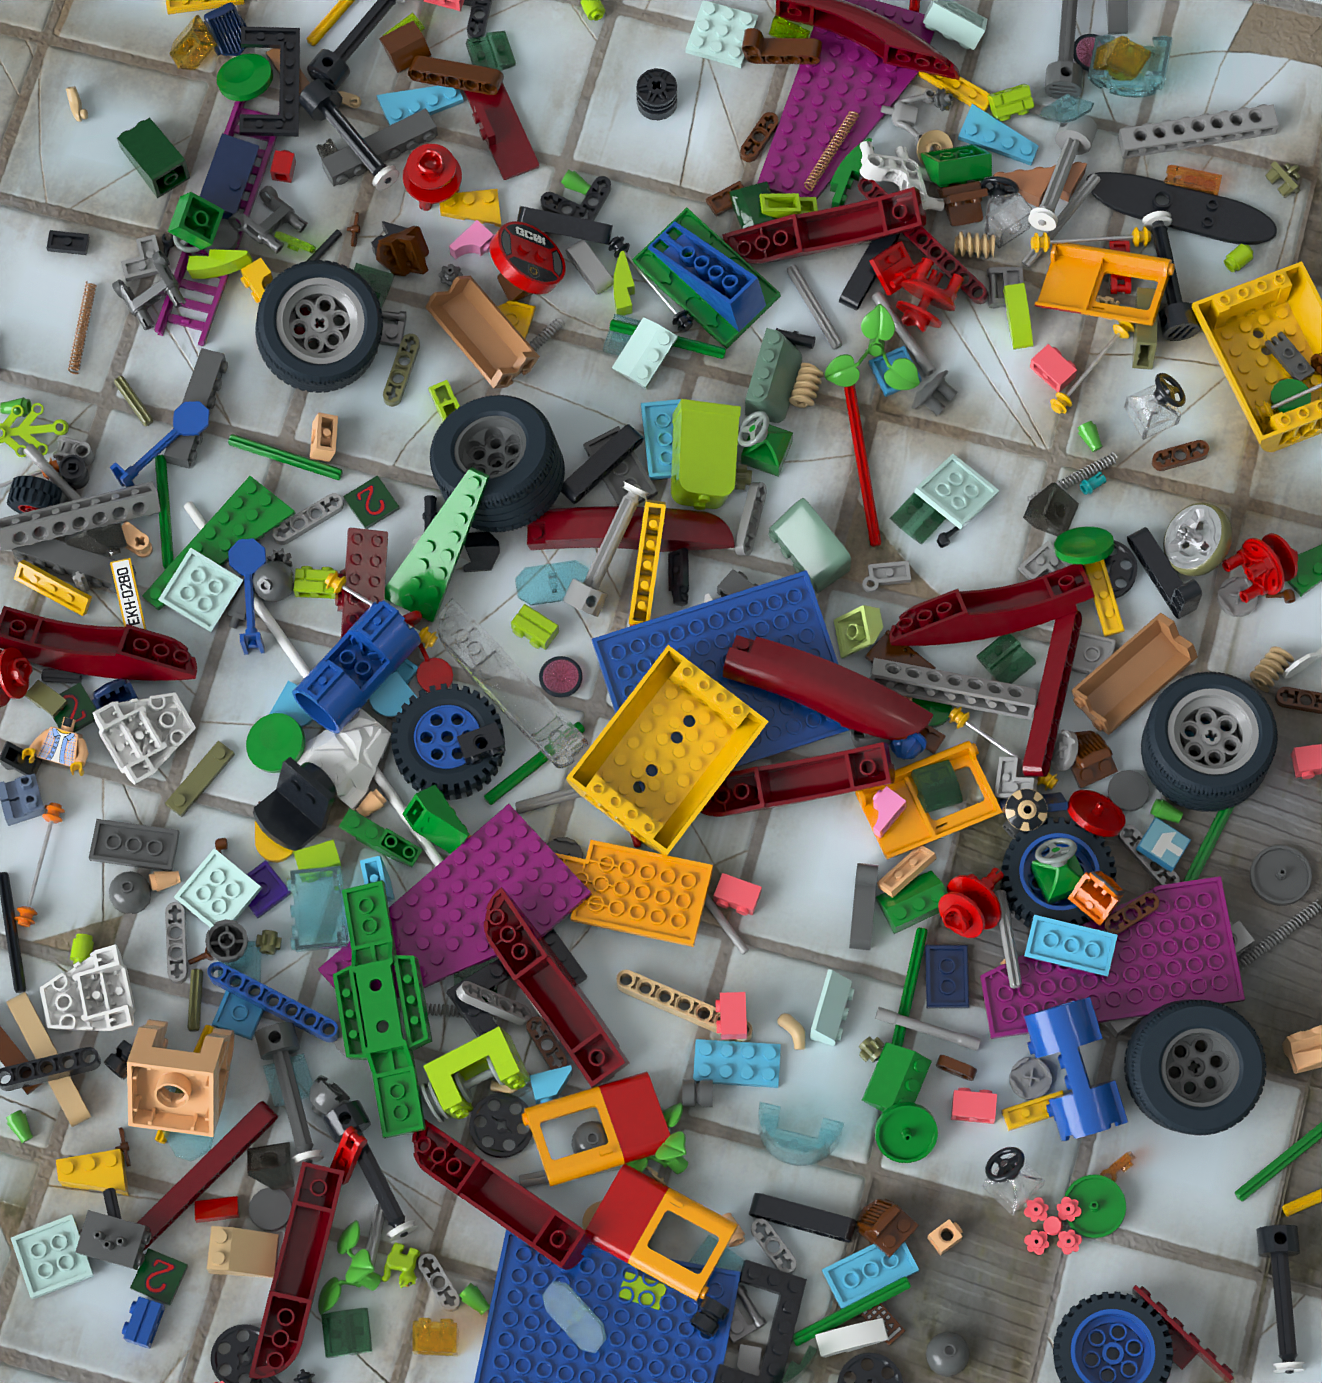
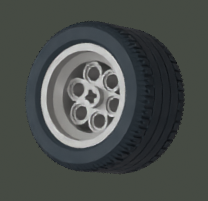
M328 260L304 261L278 274L262 295L255 326L259 353L262 355L263 361L266 362V366L271 369V372L287 385L290 384L293 388H299L302 391L307 390V392L312 393L313 391L315 393H322L323 391L325 393L330 392V390L336 391L338 388L342 389L359 379L373 362L383 331L382 309L377 295L372 291L373 288L370 284H367L368 282L359 273H355L353 269ZM327 303L330 306V310L322 311L319 305ZM302 307H307L311 313L308 316H303L299 310ZM340 317L344 320V324L337 326L333 320ZM316 321H323V328H316ZM301 326L304 328L305 333L298 335L294 332V328ZM334 336L338 339L339 343L331 345L327 339ZM316 341L319 344V348L315 350L310 349L308 343Z
M1211 671L1184 676L1162 691L1151 708L1141 740V755L1145 771L1153 785L1156 786V789L1160 793L1162 792V795L1169 798L1170 801L1177 803L1181 807L1184 806L1190 810L1202 812L1229 809L1248 799L1263 782L1277 749V724L1272 709L1267 704L1265 698L1244 680L1242 681L1236 676L1233 677V675ZM1201 721H1209L1210 724H1203ZM1220 726H1223V727L1226 728L1228 731H1226V732L1223 731V730L1220 728ZM1191 731L1194 733V736L1188 737L1184 732ZM1210 735L1214 740L1210 741V738H1207V736ZM1231 745L1234 751H1228L1224 746ZM1194 750L1199 756H1191L1189 751ZM1214 757L1219 763L1213 764L1208 758Z

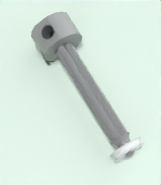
M1072 112L1064 115L1055 136L1056 144L1062 149L1040 207L1031 210L1028 217L1031 226L1037 230L1049 232L1056 228L1058 217L1054 211L1076 155L1087 153L1091 148L1098 129L1095 121L1085 114Z
M624 482L625 484L622 488L628 490V493L623 496L584 582L573 578L563 598V601L596 617L599 616L608 596L607 593L599 590L600 584L639 504V496L647 499L646 496L650 494L641 490V487L637 484L631 485Z

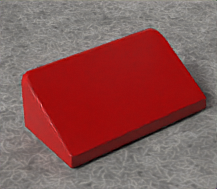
M238 1196L195 1201L196 1223L240 1218Z

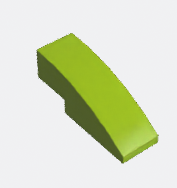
M799 193L760 194L762 214L771 217L782 218L792 214L818 211L816 197H799Z
M210 249L209 256H189L187 271L192 279L220 277L241 270L251 264L253 259L246 250Z
M621 251L614 272L613 288L617 317L633 313L629 295L635 294V285L624 251Z
M1025 284L1004 286L1003 293L1013 350L1033 347Z
M448 380L428 388L442 421L460 407Z

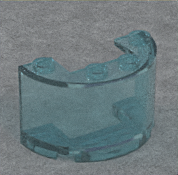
M1164 35L1153 37L1152 41L1155 47L1149 45L1145 47L1127 45L1124 47L1118 46L1115 36H1096L1088 72L1089 80L1096 87L1110 89L1109 93L1118 96L1139 98L1156 94V90H1162L1165 85L1173 43L1172 37Z
M341 866L291 870V878H287L288 891H292L294 897V905H290L291 918H295V925H292L293 938H291V949L297 953L348 948V943H346L348 941V925L342 894L344 882Z
M764 1102L759 1103L758 1132L761 1141L770 1154L784 1163L795 1166H807L818 1163L828 1157L840 1142L844 1127L843 1122L823 1118L819 1136L815 1138L777 1128L781 1107Z

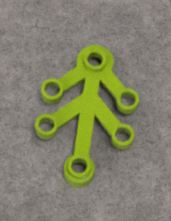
M35 403L23 422L16 428H10L17 417H21L24 414L22 406L14 405L11 409V414L3 423H0V429L3 431L0 443L5 442L15 450L17 456L26 457V454L20 455L18 452L19 448L23 447L25 449L26 446L19 445L10 437L19 435L27 443H32L37 449L41 445L45 446L46 450L41 454L46 455L49 450L48 446L40 443L31 434L54 432L57 435H65L69 431V424L65 420L58 419L53 424L30 426L37 416L44 412V406L40 403ZM37 405L41 407V412L39 413L34 411ZM16 407H19L21 409V413L19 415H16L14 413V409ZM59 423L64 426L62 431H58L56 428Z

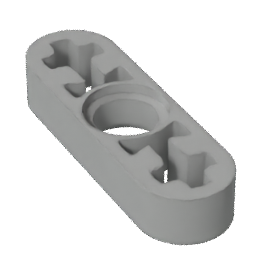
M765 1219L755 1220L751 1225L752 1236L777 1270L792 1274L796 1269V1259L768 1221ZM758 1224L761 1227L764 1225L766 1226L764 1231L767 1236H769L770 1233L773 1235L767 1238L764 1243L761 1241L765 1238L761 1232H755L757 1230ZM771 1241L778 1242L780 1245L779 1251L775 1253L770 1252L767 1248L768 1243ZM785 1251L786 1254H783V1258L785 1261H792L790 1264L791 1269L787 1267L782 1268V1260L780 1257L775 1260V1257H778Z
M429 1253L422 1255L418 1260L419 1269L442 1308L448 1312L457 1310L460 1306L459 1295L438 1260ZM424 1260L434 1261L432 1268L436 1273L431 1275L427 1267H422L425 1265ZM436 1277H443L445 1279L444 1287L435 1288L433 1286L434 1279ZM449 1287L451 1288V1290L447 1291L449 1296L451 1298H456L454 1300L455 1305L451 1306L450 1304H444L447 1302L444 1294H442L441 1296L438 1295L439 1293L445 1292Z

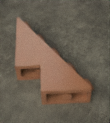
M1074 162L1072 164L1060 199L1069 202L1085 174L1087 163ZM1056 165L1047 168L1036 167L1032 170L1018 169L1008 173L997 172L993 177H1005L1013 180L1019 186V192L1015 197L1039 207Z

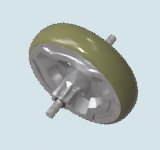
M1195 503L1177 513L1167 527L1163 543L1164 554L1174 570L1186 576H1202L1217 568L1225 559L1232 543L1231 522L1223 510L1209 503ZM1204 523L1203 530H1198L1200 524ZM1188 542L1189 547L1184 549L1183 546Z

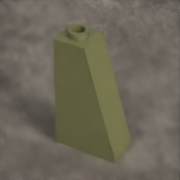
M1137 287L1135 308L1148 310L1156 289ZM1157 316L1153 326L1134 323L1132 368L1151 370L1153 368L1157 347Z

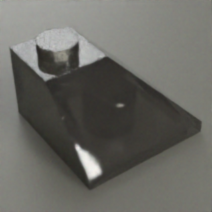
M1054 482L1030 500L1023 518L1034 528L1058 537L1063 532L1069 530L1079 503Z
M120 523L86 530L66 541L67 545L98 555H118L121 553V549L127 547Z
M290 1142L248 1148V1176L272 1190H285L295 1187Z

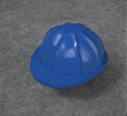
M915 733L907 736V739L891 740L890 748L898 758L903 760L914 759L919 753L924 751L927 741L921 734Z

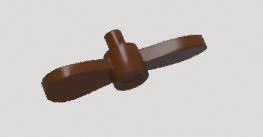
M359 212L355 213L354 225L347 227V231L352 232V247H356L357 234L360 233V226L358 225Z
M120 1127L118 1129L122 1143H120V1146L115 1147V1149H121L124 1152L126 1165L129 1167L131 1166L128 1155L130 1149L128 1142H125L123 1127Z

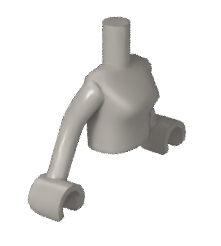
M926 89L924 94L898 100L893 107L885 105L881 107V113L892 115V121L895 126L905 129L916 138V146L924 132L918 133L912 128L916 122L918 107L907 104L921 100L926 104H930L933 98L928 96H933L934 91Z

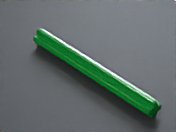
M612 319L609 329L632 336L638 326ZM678 336L673 347L724 359L726 349L723 347Z
M231 434L228 439L230 446L335 480H340L343 474L340 468L235 434Z
M157 455L155 457V469L160 505L159 523L162 564L164 569H166L174 561L167 462L164 455Z
M576 722L485 794L484 799L489 805L494 804L585 731L584 726L580 722Z
M1234 807L1221 811L1218 810L1183 882L1198 880Z
M918 927L916 930L898 1014L907 1017L910 1015L928 933L927 929ZM895 1025L891 1044L903 1047L906 1027Z
M1322 1122L1236 1190V1197L1242 1202L1245 1201L1322 1139Z
M904 1276L794 1333L792 1338L794 1344L799 1346L815 1338V1335L826 1332L911 1287L909 1280Z

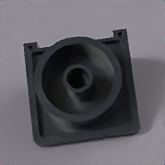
M289 757L282 764L276 789L254 807L253 814L261 830L271 840L284 848L297 851L326 829L332 804L337 800V790L331 778L319 766L310 762L299 765Z

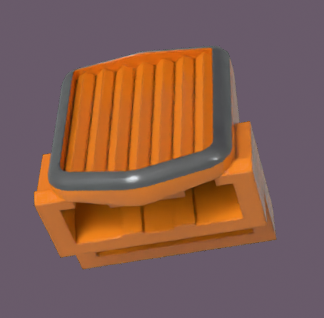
M1092 871L1090 873L1086 872L1082 876L1068 899L1101 926L1120 902L1124 891L1112 878L1103 872Z

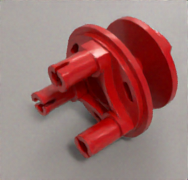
M425 144L411 152L403 170V183L407 192L419 201V208L421 210H430L432 204L444 202L460 190L462 170L458 161L447 148L439 144Z
M926 257L922 258L916 273H913L911 278L903 280L901 283L906 291L920 299L918 306L905 301H897L896 307L904 313L901 319L902 323L905 326H918L922 333L926 331L928 326L940 328L942 322L937 317L927 311L929 305L946 311H955L957 293L964 281L962 276L954 273L946 289L937 287L943 274L941 272L937 274L938 271L932 269L927 279L926 277L934 262Z
M1274 533L1265 535L1262 540L1258 538L1247 539L1235 555L1222 561V567L1226 572H1230L1242 565L1247 578L1253 583L1249 588L1239 592L1240 599L1245 603L1259 595H1275L1281 592L1284 587V581L1292 580L1298 572V552L1292 549L1285 539Z
M13 647L6 648L3 651L0 649V707L5 706L11 698L20 699L25 696L29 687V677L33 672L30 662L24 658L18 649Z
M993 868L986 877H982L980 880L974 874H969L968 876L959 875L948 883V893L941 897L938 904L939 913L946 928H950L960 936L975 938L983 930L991 929L1000 922L1002 915L1001 906L993 890L994 886L1004 876L1002 871L996 874L999 869Z

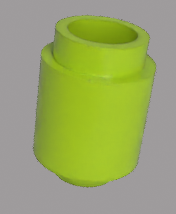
M581 0V6L589 20L598 21L603 17L606 10L601 0Z
M1240 244L1226 255L1224 264L1231 272L1239 271L1253 260L1254 252L1249 245Z
M76 934L70 954V960L74 961L73 964L81 963L91 956L90 954L93 952L94 947L91 935Z

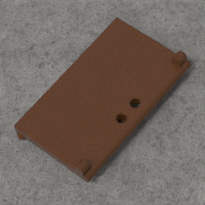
M889 630L885 632L865 655V658L873 663L874 658L936 669V667L911 647L891 645Z

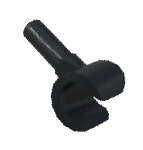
M163 234V253L168 257L170 248L175 244L173 235L170 240H166V234Z
M957 526L949 532L939 534L937 543L940 548L950 544L949 537L959 530Z

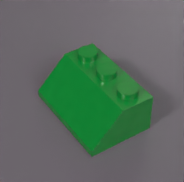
M975 144L921 153V158L930 181L936 183L939 187H947L950 183L965 184L968 180L982 181L985 177L992 176V153Z
M931 870L914 878L894 897L884 892L876 896L875 899L893 933L896 934L938 914L939 901L948 892L942 881Z
M886 1042L862 1101L881 1112L898 1103H915L932 1061L916 1051Z

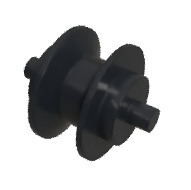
M301 1369V1373L297 1375V1378L293 1379L299 1383H312V1378L315 1374H310V1372H305L304 1369Z

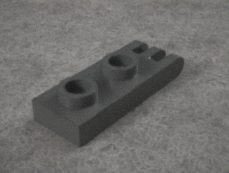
M1283 332L1277 334L1278 338L1274 336L1271 338V341L1265 342L1268 350L1293 379L1303 382L1314 374L1315 370Z

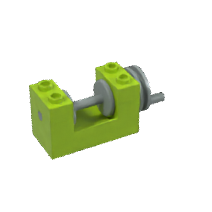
M498 1026L424 1065L429 1081L428 1085L426 1083L422 1084L419 1090L420 1096L424 1095L435 1118L442 1123L444 1122V1117L446 1119L451 1117L463 1119L467 1117L469 1112L474 1109L471 1104L473 1097L470 1088L493 1076L500 1085H506L511 1090L523 1088L526 1082L531 1079L511 1036Z

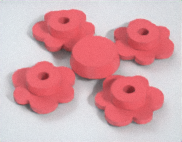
M1036 1197L1033 1201H1027L1028 1207L1024 1209L1025 1216L1031 1217L1032 1222H1037L1038 1219L1044 1221V1231L1038 1233L1037 1230H1033L1031 1235H1027L1024 1238L1025 1244L1028 1245L1027 1250L1035 1252L1037 1255H1042L1045 1251L1044 1248L1049 1247L1047 1234H1059L1057 1246L1062 1248V1252L1066 1255L1071 1254L1072 1251L1077 1252L1082 1238L1080 1235L1075 1234L1074 1230H1069L1068 1232L1061 1231L1063 1227L1061 1220L1068 1219V1221L1073 1222L1075 1217L1081 1215L1082 1211L1078 1207V1201L1064 1197L1061 1203L1057 1205L1058 1217L1050 1216L1048 1218L1046 1211H1048L1049 1206L1044 1204L1042 1198Z

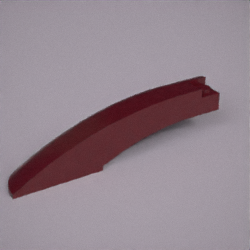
M776 0L775 18L815 26L845 37L882 58L885 64L955 80L960 79L958 68L941 52L913 32L876 12L845 0Z
M912 187L839 207L792 214L725 233L722 236L724 242L747 263L764 264L836 250L923 227L926 225V211L922 206L919 189Z
M7 606L3 607L0 614V648H16L30 663L72 673L113 679L122 678L125 680L143 681L196 679L197 662L195 657L191 656L188 648L183 643L163 634L126 624V627H110L63 622Z
M736 635L725 659L723 667L724 678L778 694L835 720L842 727L882 739H907L909 735L922 732L933 718V714L923 707L857 672L805 651L757 636L755 640Z
M881 742L816 757L730 772L700 812L713 817L731 816L894 783L895 768L894 764L891 763L888 743Z
M501 887L495 892L486 907L484 931L491 948L512 979L518 984L553 1030L590 1086L593 1088L602 1085L615 1077V1074L630 1062L619 1048L620 1045L568 970L513 899Z
M424 1119L426 1130L413 1132L414 1158L419 1167L429 1176L520 1238L560 1268L569 1270L583 1259L584 1256L581 1253L593 1237L589 1232L426 1119Z
M302 1161L249 1378H267L277 1375L288 1368L299 1354L345 1171Z

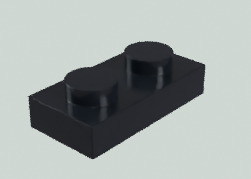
M50 230L46 249L49 252L87 255L90 237L89 234Z

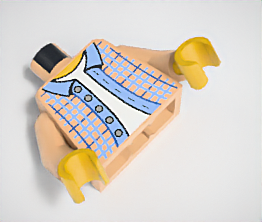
M64 717L61 728L51 726L49 729H45L32 742L29 748L22 751V759L30 755L29 763H33L35 754H37L36 757L70 766L72 775H74V771L79 770L80 776H83V767L89 752L82 734L73 732L76 720Z

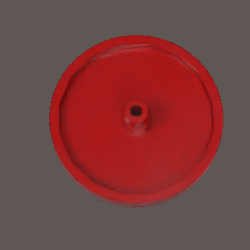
M1078 790L1068 800L1067 811L1079 826L1090 833L1103 837H1114L1120 834L1125 826V815L1120 807L1100 793L1091 790Z

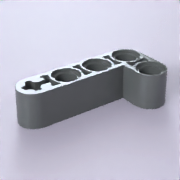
M857 863L850 949H871L879 865Z

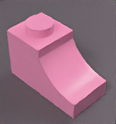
M476 220L449 246L450 255L455 259L468 253H476L482 256L485 252H490V241L494 234Z
M887 786L883 791L879 790L873 797L874 808L879 814L873 830L874 834L879 838L886 833L907 807L906 800Z

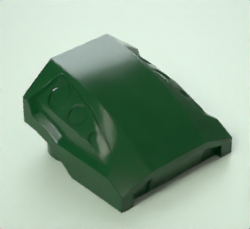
M767 181L729 192L741 229L778 219L762 214L760 194H771Z

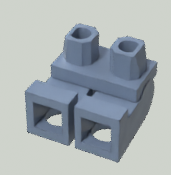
M35 773L16 778L15 781L0 782V801L8 826L44 814L45 809Z

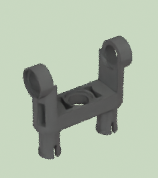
M265 186L259 192V196L264 202L263 204L273 211L267 219L258 225L244 213L236 212L229 218L228 222L233 230L245 232L259 244L264 243L277 254L283 248L284 243L272 234L284 223H289L301 233L308 223L296 215L294 209L278 197L273 187Z
M160 250L154 253L152 258L154 260L153 264L162 279L142 294L135 297L130 287H127L120 279L112 284L116 294L123 298L131 314L137 316L144 330H149L151 326L155 325L147 311L148 308L167 294L175 308H179L182 304L186 303L178 289L179 283L169 268L170 262Z

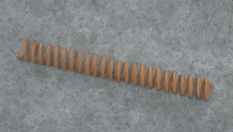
M854 111L848 113L847 118H845V121H843V124H841V127L833 136L814 170H812V173L804 182V186L809 191H813V188H815V185H817V182H819V179L825 172L824 169H827L826 166H829L828 163H831L830 160H833L832 157H834V154H836V151H838V148H840V145H842V142L850 133L851 127L854 126L853 124L859 118L858 113Z
M86 281L85 292L83 293L80 317H78L79 320L77 321L76 335L73 342L74 346H72L71 360L69 361L68 371L72 374H79L78 372H72L70 368L75 371L80 370L78 367L81 366L79 363H81L80 360L82 359L80 356L83 355L81 352H83L84 346L82 345H85L84 341L86 340L84 338H86L85 334H87L86 331L88 330L86 327L90 323L88 321L90 317L88 316H91L90 313L92 311L90 309H92L93 298H95L93 295L97 287L95 284L88 283V281Z

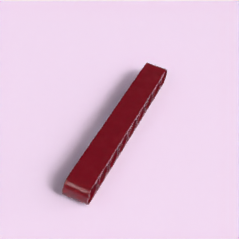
M862 178L858 183L859 191L867 200L888 194L874 180ZM867 185H873L871 191L864 192V188ZM919 227L911 231L901 232L928 259L932 260L934 265L950 280L954 273L962 277L968 276L969 281L966 284H962L960 289L974 303L984 304L988 300L989 293L985 286L927 230ZM928 237V240L925 244H919L920 238ZM941 250L942 252L939 257H932L934 251ZM955 263V268L952 271L946 270L948 264ZM983 290L982 296L974 297L975 291Z
M1075 611L1055 619L1023 761V773L1025 776L1047 777L1082 625V614L1080 611Z
M264 1101L259 1102L137 1222V1224L149 1227V1232H151L149 1244L145 1245L144 1251L277 1120L278 1115Z

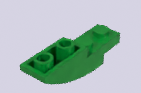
M867 138V139L864 140V141H867V142L870 141V142H872V139H871V138ZM860 144L844 158L831 180L830 191L835 192L831 208L846 204L848 197L846 195L847 189L851 190L854 180L859 181L861 177L860 169L863 156Z
M349 808L339 825V828L356 837V840L411 868L423 850L388 828L384 829L351 808Z

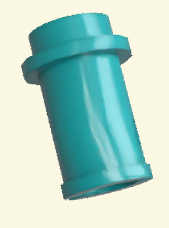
M1098 472L1088 480H1082L1080 484L1081 491L1085 495L1092 494L1093 490L1107 482L1104 474L1102 475V472Z

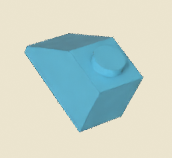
M381 856L360 860L364 884L384 881L387 901L394 900L391 879Z
M571 1065L529 1075L536 1105L559 1097L573 1074Z

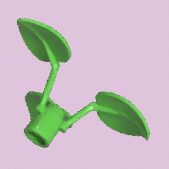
M878 304L862 320L861 330L870 340L868 349L865 350V353L858 362L854 364V359L851 355H839L829 363L825 371L826 380L838 386L849 387L858 381L860 371L857 366L862 363L868 354L874 357L882 355L889 368L884 373V379L890 387L897 390H909L920 384L918 370L911 360L898 358L892 365L889 363L884 351V340L891 339L895 331V325L892 316L882 304Z
M681 1102L662 1112L668 1129L675 1126L682 1116L683 1105ZM682 1131L673 1133L658 1148L655 1156L652 1155L626 1164L643 1172L648 1165V1160H654L664 1167L669 1166L675 1174L682 1173L688 1166V1161L682 1156L686 1155L685 1134Z
M357 1220L347 1226L338 1239V1253L343 1255L347 1252L352 1258V1262L346 1273V1280L338 1282V1278L333 1277L323 1286L318 1300V1309L322 1316L324 1312L330 1310L338 1301L342 1285H352L358 1288L362 1285L374 1291L380 1284L381 1276L373 1272L375 1268L371 1262L369 1251L362 1249L356 1255L352 1253L351 1248L356 1246L360 1236V1225Z

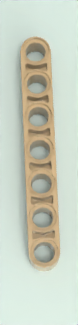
M626 969L618 973L616 978L617 988L622 993L717 1033L716 1020H720V1012H716V1007ZM626 977L632 980L629 985H623L620 981ZM643 986H649L651 991L644 994L640 989ZM667 994L671 999L668 1002H662L659 997ZM681 1003H688L690 1008L683 1011L678 1006ZM701 1011H706L710 1016L707 1019H701L698 1014ZM747 1021V1030L749 1031L747 1039L731 1040L735 1042H749L752 1038V1025Z
M26 992L8 1000L6 1003L35 1058L40 1059L58 1054ZM45 1066L43 1069V1073L51 1072L53 1066ZM70 1076L48 1081L72 1127L91 1117Z

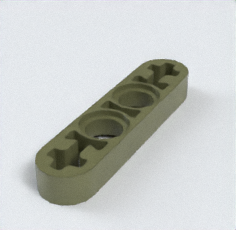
M406 334L401 340L383 391V399L388 406H397L402 400L420 348L419 338L415 334ZM413 340L414 344L411 345L410 352H408L407 343ZM402 357H407L410 359V362L407 365H401L399 360ZM395 375H402L404 380L401 383H396L393 381V377ZM393 388H395L396 397H393L392 400H390L389 396L392 395Z

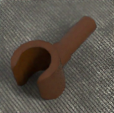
M1286 589L1275 595L1266 594V598H1284L1286 604L1295 602V594L1292 589Z
M219 838L215 841V848L221 854V850L228 849L226 838Z
M206 947L204 953L188 960L191 965L204 959L212 961L214 958L207 953Z

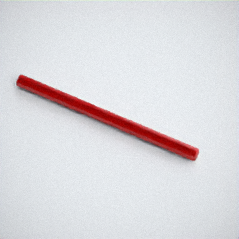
M854 384L844 387L869 540L870 545L875 547L881 545V537Z

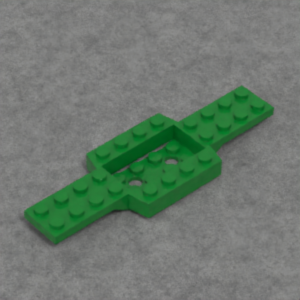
M381 880L343 889L342 894L352 949V962L350 966L334 973L333 980L346 1057L350 1060H368L373 1076L383 1138L386 1139L426 1130L413 1055L414 1050L432 1042L419 959L415 956L396 954L384 881ZM392 965L395 966L407 1041L403 1038ZM376 979L380 980L382 983L380 990L372 991L370 987L371 982ZM381 1021H387L389 1025L388 1030L384 1033H380L377 1029Z

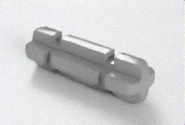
M80 571L75 572L76 575L73 576V580L77 589L88 594L87 591L90 590V586L85 574H80Z

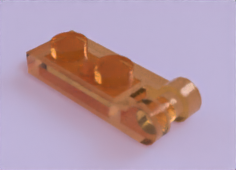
M1176 165L1167 166L1166 173L1168 175L1164 179V183L1218 195L1222 175ZM1180 175L1181 179L1175 178V176Z

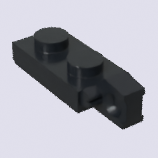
M686 548L668 553L669 591H671L673 596V604L679 606L688 604L689 558L688 549Z

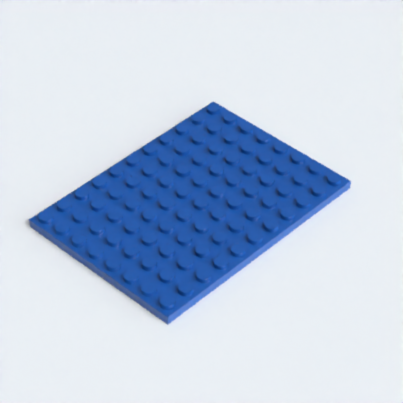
M807 570L591 639L615 714L669 645L769 722L735 767L850 730L849 728L842 727L835 720L798 702L764 689L723 677L725 659L736 635L755 640L757 636L805 651L838 664ZM685 716L683 722L685 726L692 727L695 724V719L692 716ZM679 732L672 733L671 740L674 743L682 742L683 738ZM654 765L647 766L646 774L652 777L655 776L657 768ZM638 781L641 792H643L645 785Z
M506 1229L474 1383H713L717 1365H724L741 1272L715 1267L707 1282L709 1290L706 1296L715 1299L729 1309V1313L724 1321L718 1322L719 1328L715 1336L710 1337L689 1323L695 1313L701 1312L699 1305L703 1299L700 1298L696 1301L591 1244H587L581 1253L584 1256L583 1259L575 1267L564 1270ZM670 1259L696 1274H700L705 1266ZM626 1272L636 1275L632 1280H627L624 1277ZM638 1276H641L644 1284L649 1287L657 1285L658 1282L664 1284L667 1289L665 1295L660 1299V1310L651 1308L655 1304L656 1298L654 1293L649 1290L642 1291L639 1294V1304L632 1302L634 1292L630 1287H621L623 1280L631 1283ZM645 1278L656 1282L653 1284H648L645 1281ZM622 1289H629L632 1297L630 1300L620 1298L619 1292ZM650 1293L653 1296V1302L650 1305H643L640 1301L642 1294Z

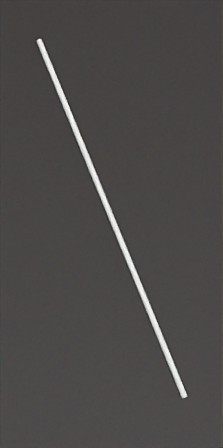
M192 501L184 505L189 516L199 530H201L207 524ZM229 561L224 564L228 571L244 580L243 575H240L229 566ZM253 589L255 610L301 676L305 678L311 670ZM377 766L375 777L373 776L374 780L436 867L443 861L442 857L428 839L413 831L402 815L406 809L405 804ZM535 1008L539 1016L545 1021V1019L542 1017L539 1011ZM545 1021L546 1025L548 1026L549 1030L551 1031V1033L553 1034V1036L556 1038V1040L558 1041V1043H561L560 1040L558 1039V1037H557V1036L555 1035V1033L553 1032V1030L550 1028V1026H549V1025L547 1024V1022Z

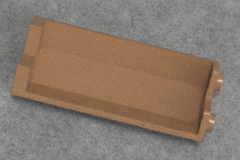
M471 276L456 277L448 291L433 293L425 306L494 389L506 388L514 383L512 379L519 374L526 375L529 373L540 357Z
M1159 613L1071 690L1074 696L1073 701L1078 708L1082 709L1098 731L1102 730L1110 735L1198 658L1193 643L1179 635L1176 624L1172 619Z

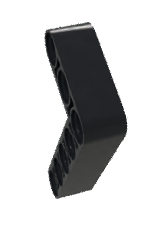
M1144 527L1127 536L1130 548L1173 615L1180 619L1197 610L1202 596L1199 584L1195 579L1183 584L1148 528Z

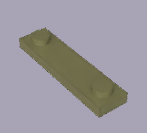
M217 741L169 797L165 805L182 817L233 758L235 753L220 741Z

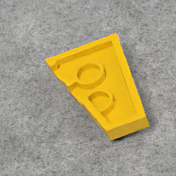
M498 189L455 193L450 199L440 203L441 216L460 220H478L481 224L490 223L501 227Z

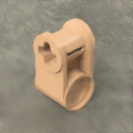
M127 521L123 523L113 536V539L119 545L141 558L148 557L153 551L148 536Z

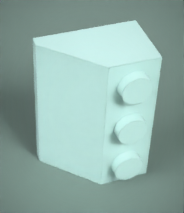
M932 0L924 16L923 23L928 29L941 32L945 38L958 41L963 48L974 50L986 30L987 18L953 0Z
M643 317L612 369L646 390L678 336L661 325Z
M828 969L812 1024L810 1039L835 1046L836 1040L840 1041L843 1033V1028H840L841 1021H846L849 1008H845L847 1000L852 1001L855 989L851 988V980L831 969Z

